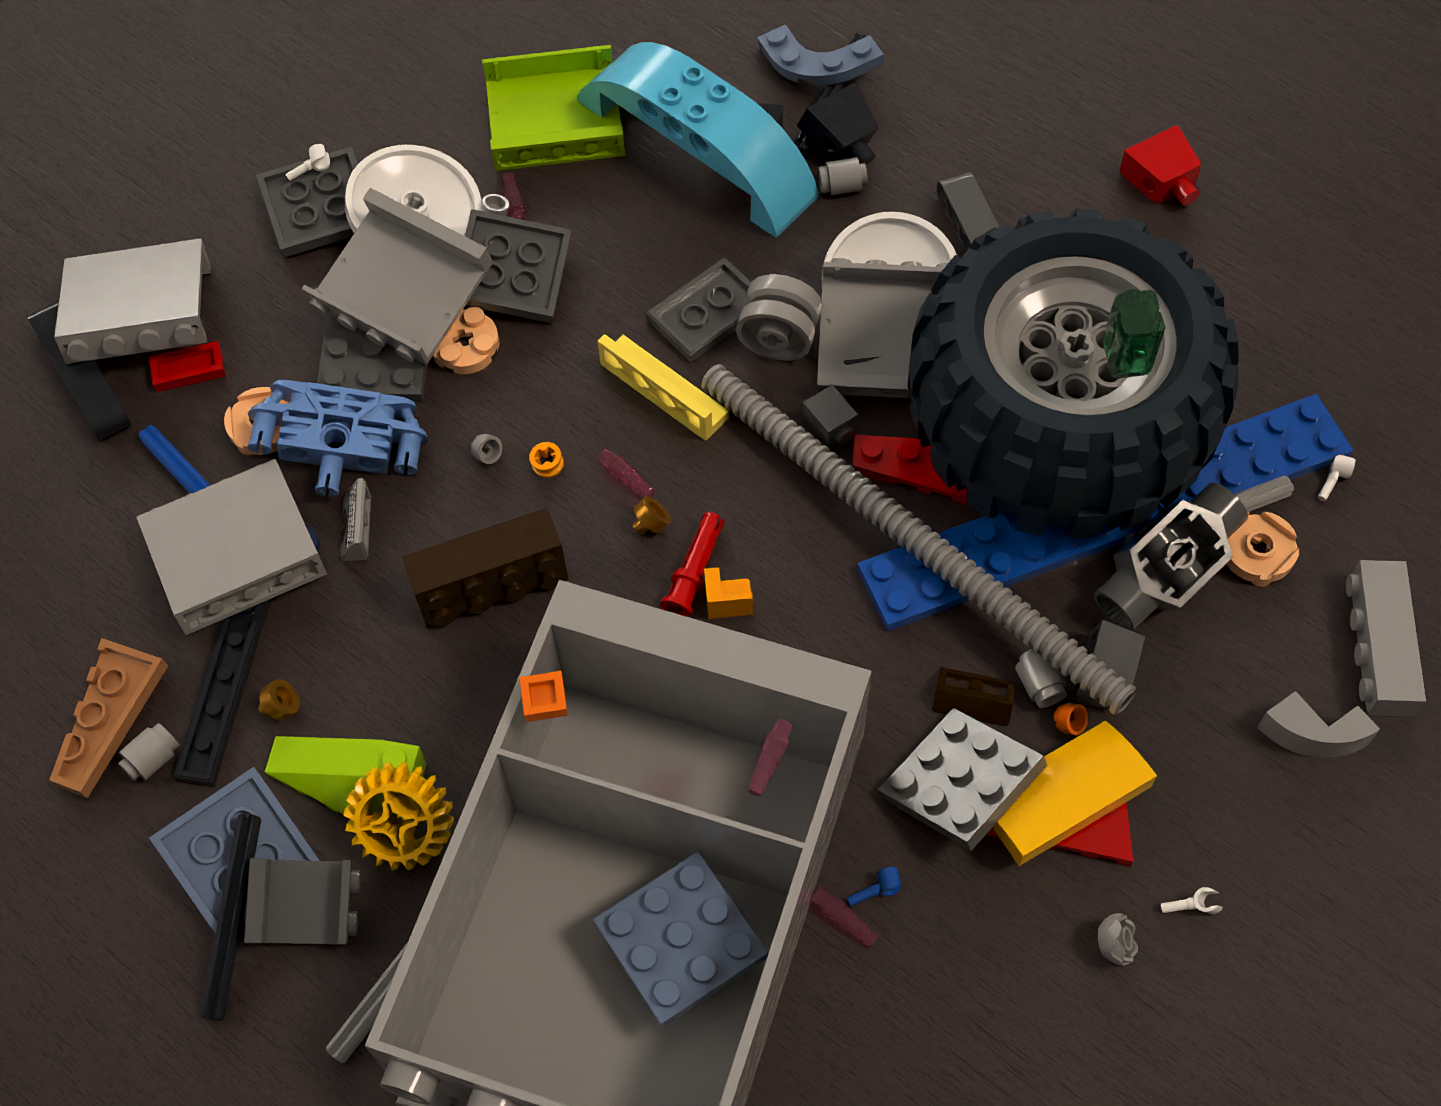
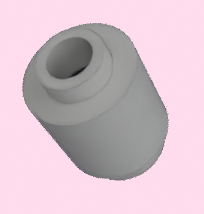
M857 157L825 162V166L818 167L821 194L829 193L832 196L862 191V184L868 183L865 163L859 164Z
M1032 649L1024 652L1019 657L1020 661L1015 666V669L1030 700L1036 702L1039 708L1053 706L1067 696L1064 689L1066 682L1059 668L1055 669L1051 666V660L1046 662L1042 659V653L1036 654Z
M157 723L152 729L147 727L119 752L123 759L118 765L132 780L135 781L140 776L146 781L175 755L173 751L179 747V743L161 724Z

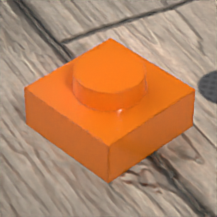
M562 671L519 677L526 722L568 716Z

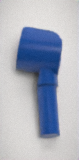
M886 867L878 870V884L871 885L862 891L848 896L847 900L850 906L873 896L896 895L901 889L898 869L896 867Z

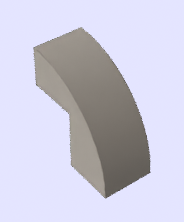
M1296 691L1268 710L1257 727L1264 735L1278 745L1301 755L1319 758L1340 757L1359 751L1369 745L1380 731V728L1359 706H1356L1339 720L1328 726Z

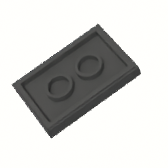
M724 257L646 312V319L685 358L693 362L736 331L735 329L744 307V300L751 281Z

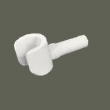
M323 144L311 146L309 148L310 159L286 173L289 181L308 170L325 171L329 168L330 158L329 154L325 152Z
M1344 455L1335 457L1334 462L1329 467L1328 479L1317 496L1319 500H1327L1338 477L1350 479L1356 461L1354 458Z
M1202 887L1195 892L1194 897L1161 903L1162 913L1199 909L1208 914H1217L1222 910V907L1215 905L1206 908L1204 900L1207 895L1218 894L1219 892L1208 887Z

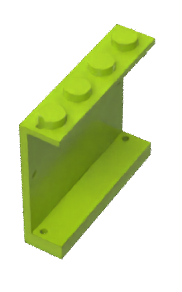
M611 45L482 59L487 86L492 137L490 144L495 171L625 156L619 105H615L601 118L579 103L577 99L580 90L613 62Z

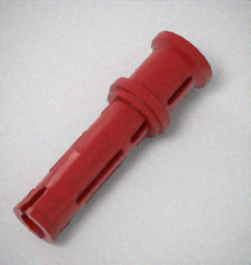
M712 512L703 513L683 565L673 572L671 576L672 586L669 593L661 599L659 606L662 610L691 617L693 612L692 602L696 593L701 592L704 586L703 571L712 554L719 533L725 524L724 519H719L720 516Z

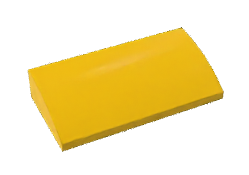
M1104 721L1044 756L1047 766L992 828L1017 864L1021 866L1151 788L1157 775L1131 743L1112 725Z

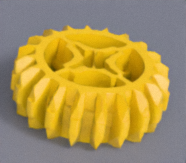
M391 762L384 764L381 771L376 767L372 768L366 774V777L359 778L355 783V790H352L347 796L346 801L349 805L344 809L343 816L351 820L346 824L345 831L356 833L352 839L351 846L362 844L365 847L362 852V858L370 854L377 857L376 867L382 865L385 860L389 861L392 871L398 869L401 863L407 871L413 869L417 862L423 866L429 862L431 856L435 857L441 852L443 844L447 843L451 836L449 829L454 823V817L448 813L453 807V802L441 800L447 793L446 787L435 789L433 784L436 781V775L430 776L426 780L421 776L423 773L422 766L417 767L413 773L409 772L406 762L401 763L397 769L393 767ZM383 792V807L378 812L372 813L373 796ZM427 820L426 835L415 840L413 834L416 830L415 826H418L420 821Z

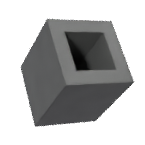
M833 385L803 402V422L822 445H826L829 449L837 445H845L857 433L858 414Z

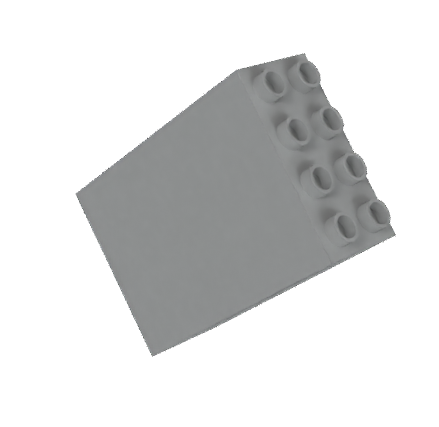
M559 580L365 1044L367 1050L385 1071L379 1086L398 1096L395 1105L745 1106L864 736L872 671ZM562 671L568 716L526 722L519 677ZM696 852H699L768 951V957L661 1028L593 923V918Z

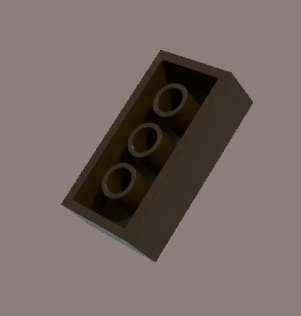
M548 508L402 556L427 628L448 625L456 618L470 613H483L491 606L505 601H518L528 593L540 589L548 590L555 588L559 580H569L562 544Z

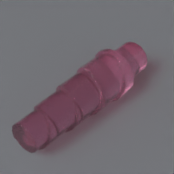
M507 172L503 175L502 179L505 198L509 202L507 215L525 220L526 208L513 173Z
M608 448L601 452L598 459L607 466L606 470L608 473H611L619 481L621 480L639 496L641 495L643 498L645 496H654V490L620 455L616 456Z
M777 719L772 732H767L766 740L761 749L762 752L756 764L757 767L748 788L749 793L756 796H761L764 793L768 782L771 780L789 745L788 736L793 725L788 721Z
M819 887L811 897V900L822 908L821 913L828 916L838 926L843 927L849 934H853L869 948L878 939L879 936L870 930L868 925L859 919L857 914L847 907L846 903L838 896H832L823 887Z

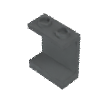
M250 858L244 943L350 944V936H357L358 911H351L352 894L360 893L361 870L354 869V862L351 860L298 861Z

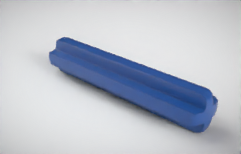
M149 425L145 430L140 431L139 438L141 442L189 494L210 486L155 426Z

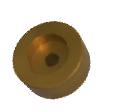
M645 496L634 507V512L638 519L633 523V528L641 535L648 529L655 533H661L671 523L669 513L652 497Z
M276 679L260 691L259 699L261 704H259L258 708L264 717L270 716L275 720L282 721L296 713L300 707V699L296 690L285 680Z

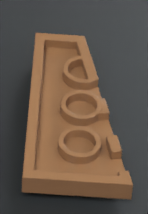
M101 638L97 649L100 652L96 667L91 666L86 679L89 686L84 700L78 701L73 714L76 717V722L72 733L66 734L49 779L56 787L85 798L89 797L168 667L162 658Z

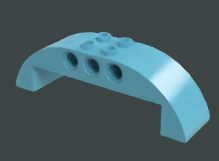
M640 42L631 45L583 87L577 96L579 103L601 118L618 104L751 195L750 221L775 238L819 197L815 179L807 162L785 130L772 116L747 95L693 59L668 46L653 42Z

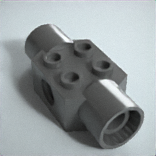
M1211 482L1190 502L1181 500L1170 504L1167 508L1163 507L1113 555L1117 572L1094 593L1093 596L1097 606L1111 622L1131 631L1141 624L1155 609L1168 611L1181 608L1233 558L1228 539L1248 520V513L1242 502L1226 487Z

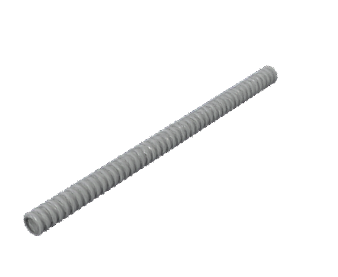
M715 365L707 371L703 377L701 387L712 398L717 399L721 405H725L726 409L732 411L736 417H740L745 424L748 423L750 428L756 430L760 436H764L768 442H772L774 447L780 449L784 455H788L792 461H796L798 466L805 468L808 474H813L817 481H821L822 485L829 487L832 493L838 494L841 500H846L850 507H855L856 512L859 514L863 513L865 519L872 520V524L875 527H880L884 534L889 533V537L893 541L897 540L899 546L906 547L908 553L915 554V558L918 561L924 560L923 564L927 568H932V571L936 575H941V579L945 582L950 581V586L954 589L959 588L961 595H968V600L971 603L977 602V607L980 610H986V614L990 618L996 617L995 621L999 625L1005 624V629L1008 632L1014 631V636L1018 640L1023 638V643L1027 647L1033 646V652L1036 654L1042 653V659L1046 662L1051 660V666L1055 669L1061 668L1062 675L1065 677L1070 675V681L1074 684L1080 683L1081 690L1084 692L1089 690L1090 697L1093 699L1099 698L1100 705L1110 707V713L1115 715L1128 706L1135 695L1136 687L1134 685H1126V679L1122 676L1117 678L1116 671L1113 669L1107 670V665L1103 661L1097 662V657L1093 653L1088 655L1087 649L1084 646L1077 647L1078 642L1075 639L1068 640L1066 632L1062 631L1059 633L1057 625H1049V619L1045 616L1040 618L1039 611L1036 609L1030 610V604L1027 602L1021 603V597L1018 595L1012 596V591L1008 587L1003 589V584L999 580L994 581V577L990 573L985 574V570L981 566L976 567L975 561L972 559L967 560V556L963 552L958 553L957 547L954 545L949 546L948 540L945 538L940 539L939 533L936 531L932 532L930 526L923 525V521L919 518H914V514L906 511L903 505H897V501L894 498H889V495L885 491H880L876 484L872 485L868 478H863L859 471H855L854 467L847 465L844 459L838 458L835 452H830L826 445H822L818 439H814L809 432L805 433L804 428L797 426L795 421L789 420L786 414H781L777 407H773L769 401H765L763 396L758 395L754 389H750L746 383H742L741 379L734 377V374L726 370L723 365Z

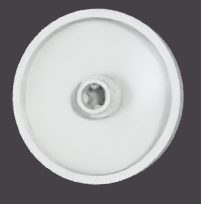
M396 145L370 154L355 167L346 186L345 213L353 233L356 232L369 213L363 200L369 188L394 199L465 236L471 209L482 211L480 192L469 172L450 156L424 146Z
M881 212L863 217L845 228L833 241L824 262H831L835 258H846L851 260L852 263L865 264L868 260H883L887 262V265H901V263L906 261H915L921 263L922 266L936 267L940 263H949L957 254L947 237L930 222L912 214Z

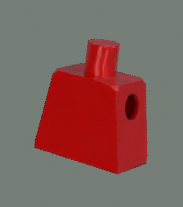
M1178 125L1124 150L1119 172L1154 203H1161L1176 196L1184 206L1193 203L1200 194L1194 185L1197 182L1201 169V162Z

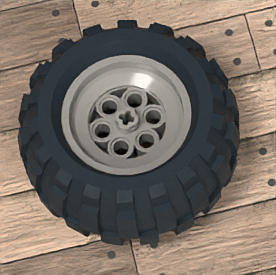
M1076 208L1075 211H1071L1070 217L1055 218L1052 210L1029 214L1026 217L1019 218L1015 229L1005 223L975 238L962 258L955 255L940 272L931 288V293L928 294L920 308L912 334L907 383L911 397L910 412L922 448L931 445L929 456L933 469L949 488L954 485L958 491L966 489L968 505L990 519L992 517L996 519L1000 512L1017 519L1015 530L1042 536L1044 528L1047 526L1063 528L1064 535L1068 536L1069 539L1096 537L1104 524H1107L1111 530L1119 527L1123 531L1145 522L1155 513L1159 502L1167 508L1197 481L1200 471L1212 460L1234 409L1239 386L1237 365L1239 362V349L1234 319L1226 320L1224 295L1212 277L1208 276L1203 268L1193 269V257L1169 236L1159 241L1149 235L1150 228H1147V224L1126 216L1123 217L1121 223L1099 218L1100 210ZM1034 378H1041V379H1044L1045 381H1038V380H1035ZM1068 395H1076V396H1078V397H1080V398H1079V399H1076V398H1072V397H1070V396H1068Z

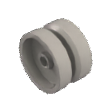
M769 274L759 276L750 282L743 304L744 307L735 329L738 339L749 350L772 360L790 361L800 359L808 354L815 334L814 328L818 323L822 310L821 298L817 292L803 281L787 275Z

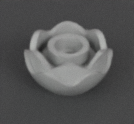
M1121 913L1111 914L1104 919L1098 928V944L1102 955L1110 962L1120 966L1133 962V957L1138 952V945L1133 939L1135 925L1127 919V915Z

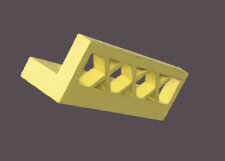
M605 334L598 340L600 363L603 367L703 440L707 441L729 419V410L625 335H622L616 342Z

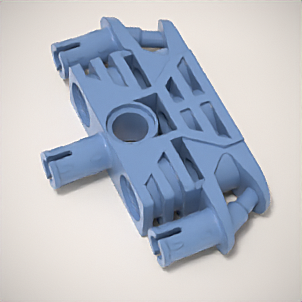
M276 380L270 386L271 396L266 397L261 404L253 406L248 411V416L254 422L247 448L258 454L261 445L263 447L262 454L271 453L275 425L282 426L279 432L280 438L277 442L279 459L320 465L315 492L321 496L326 495L328 483L329 497L338 496L342 469L387 474L393 442L399 443L394 470L404 474L405 463L408 461L407 475L416 474L420 446L429 441L426 432L419 427L417 419L413 416L417 412V407L412 400L400 396L380 394L379 392L311 382ZM281 400H284L289 402V404H283L279 402ZM394 418H403L404 422L394 420ZM332 442L343 444L339 448H331L327 445Z

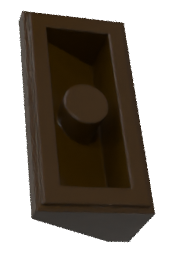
M940 667L932 709L937 713L948 714L954 708L977 721L1008 726L1014 704L1016 682Z

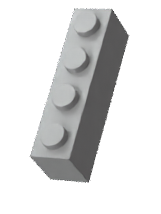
M1360 560L1352 574H1349L1346 579V593L1348 597H1352L1353 601L1350 626L1352 631H1356L1358 641L1354 652L1355 663L1357 666H1361L1362 678L1359 683L1360 700L1365 701L1367 716L1415 717L1426 703L1406 561Z

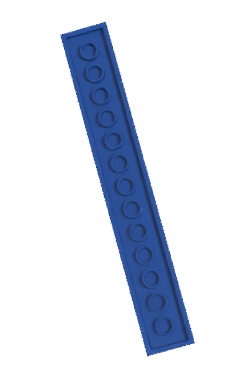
M1314 394L1227 426L1212 460L1200 471L1197 481L1173 503L1181 500L1190 502L1211 482L1218 483L1235 494L1281 476H1287L1292 480L1331 465L1338 455L1350 457L1354 450L1319 396ZM1159 502L1155 513L1141 524L1123 531L1119 527L1111 530L1107 524H1104L1096 537L1069 539L1068 536L1064 535V529L1045 526L1042 536L1015 530L1017 519L1001 512L996 519L983 516L939 534L941 536L940 539L945 538L948 540L949 546L954 545L957 547L958 553L963 552L966 554L967 560L972 559L975 561L976 567L981 566L985 570V574L990 573L994 577V581L999 580L1003 584V588L1124 543L1127 534L1141 529L1164 506ZM899 547L857 563V571L887 632L968 602V595H961L959 588L954 589L951 587L950 581L945 582L942 580L941 575H936L932 568H927L923 564L924 560L918 561L915 558V554L908 553L906 547Z

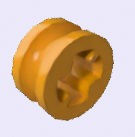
M539 443L532 448L529 454V460L534 472L541 477L556 476L564 467L561 451L554 443ZM552 455L554 460L552 463L546 461L543 465L541 464V457L548 458Z

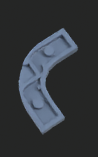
M786 24L757 37L760 49L774 69L785 78L797 83L800 79L816 81L817 85L837 84L856 78L885 64L883 52L870 35L831 52H814L805 49L798 43Z

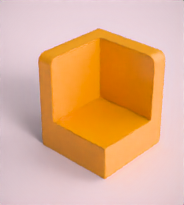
M719 567L704 569L708 619L753 615V595L749 579L720 581Z

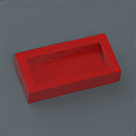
M218 341L149 356L153 386L157 392L226 377L222 349Z

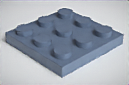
M255 767L149 837L214 933H216L239 814L246 813L261 817L255 858L320 861ZM246 900V906H245V911H244L243 922L246 920L247 900Z
M696 852L593 918V923L661 1028L768 957V951L699 852Z

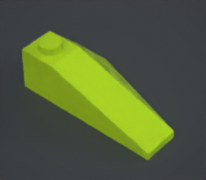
M276 736L265 773L295 791L325 804L332 811L344 815V809L349 805L346 801L348 794L355 790V783L359 778L366 777V774L372 768L376 767L381 771L384 764L391 762L393 767L397 769L401 763L406 762L411 773L417 767L422 766L423 773L421 776L423 777L427 763L420 747L416 745L375 739ZM383 792L373 796L372 813L378 812L383 807Z

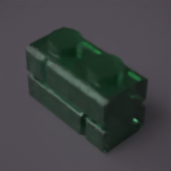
M1130 289L1114 297L1102 342L1106 357H1109L1108 365L1111 376L1116 379L1148 375L1152 371L1166 327L1162 313L1159 312L1160 306L1156 292L1151 291V289L1142 291Z

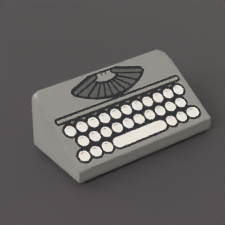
M358 478L343 499L340 544L341 561L367 560L371 495L363 478Z

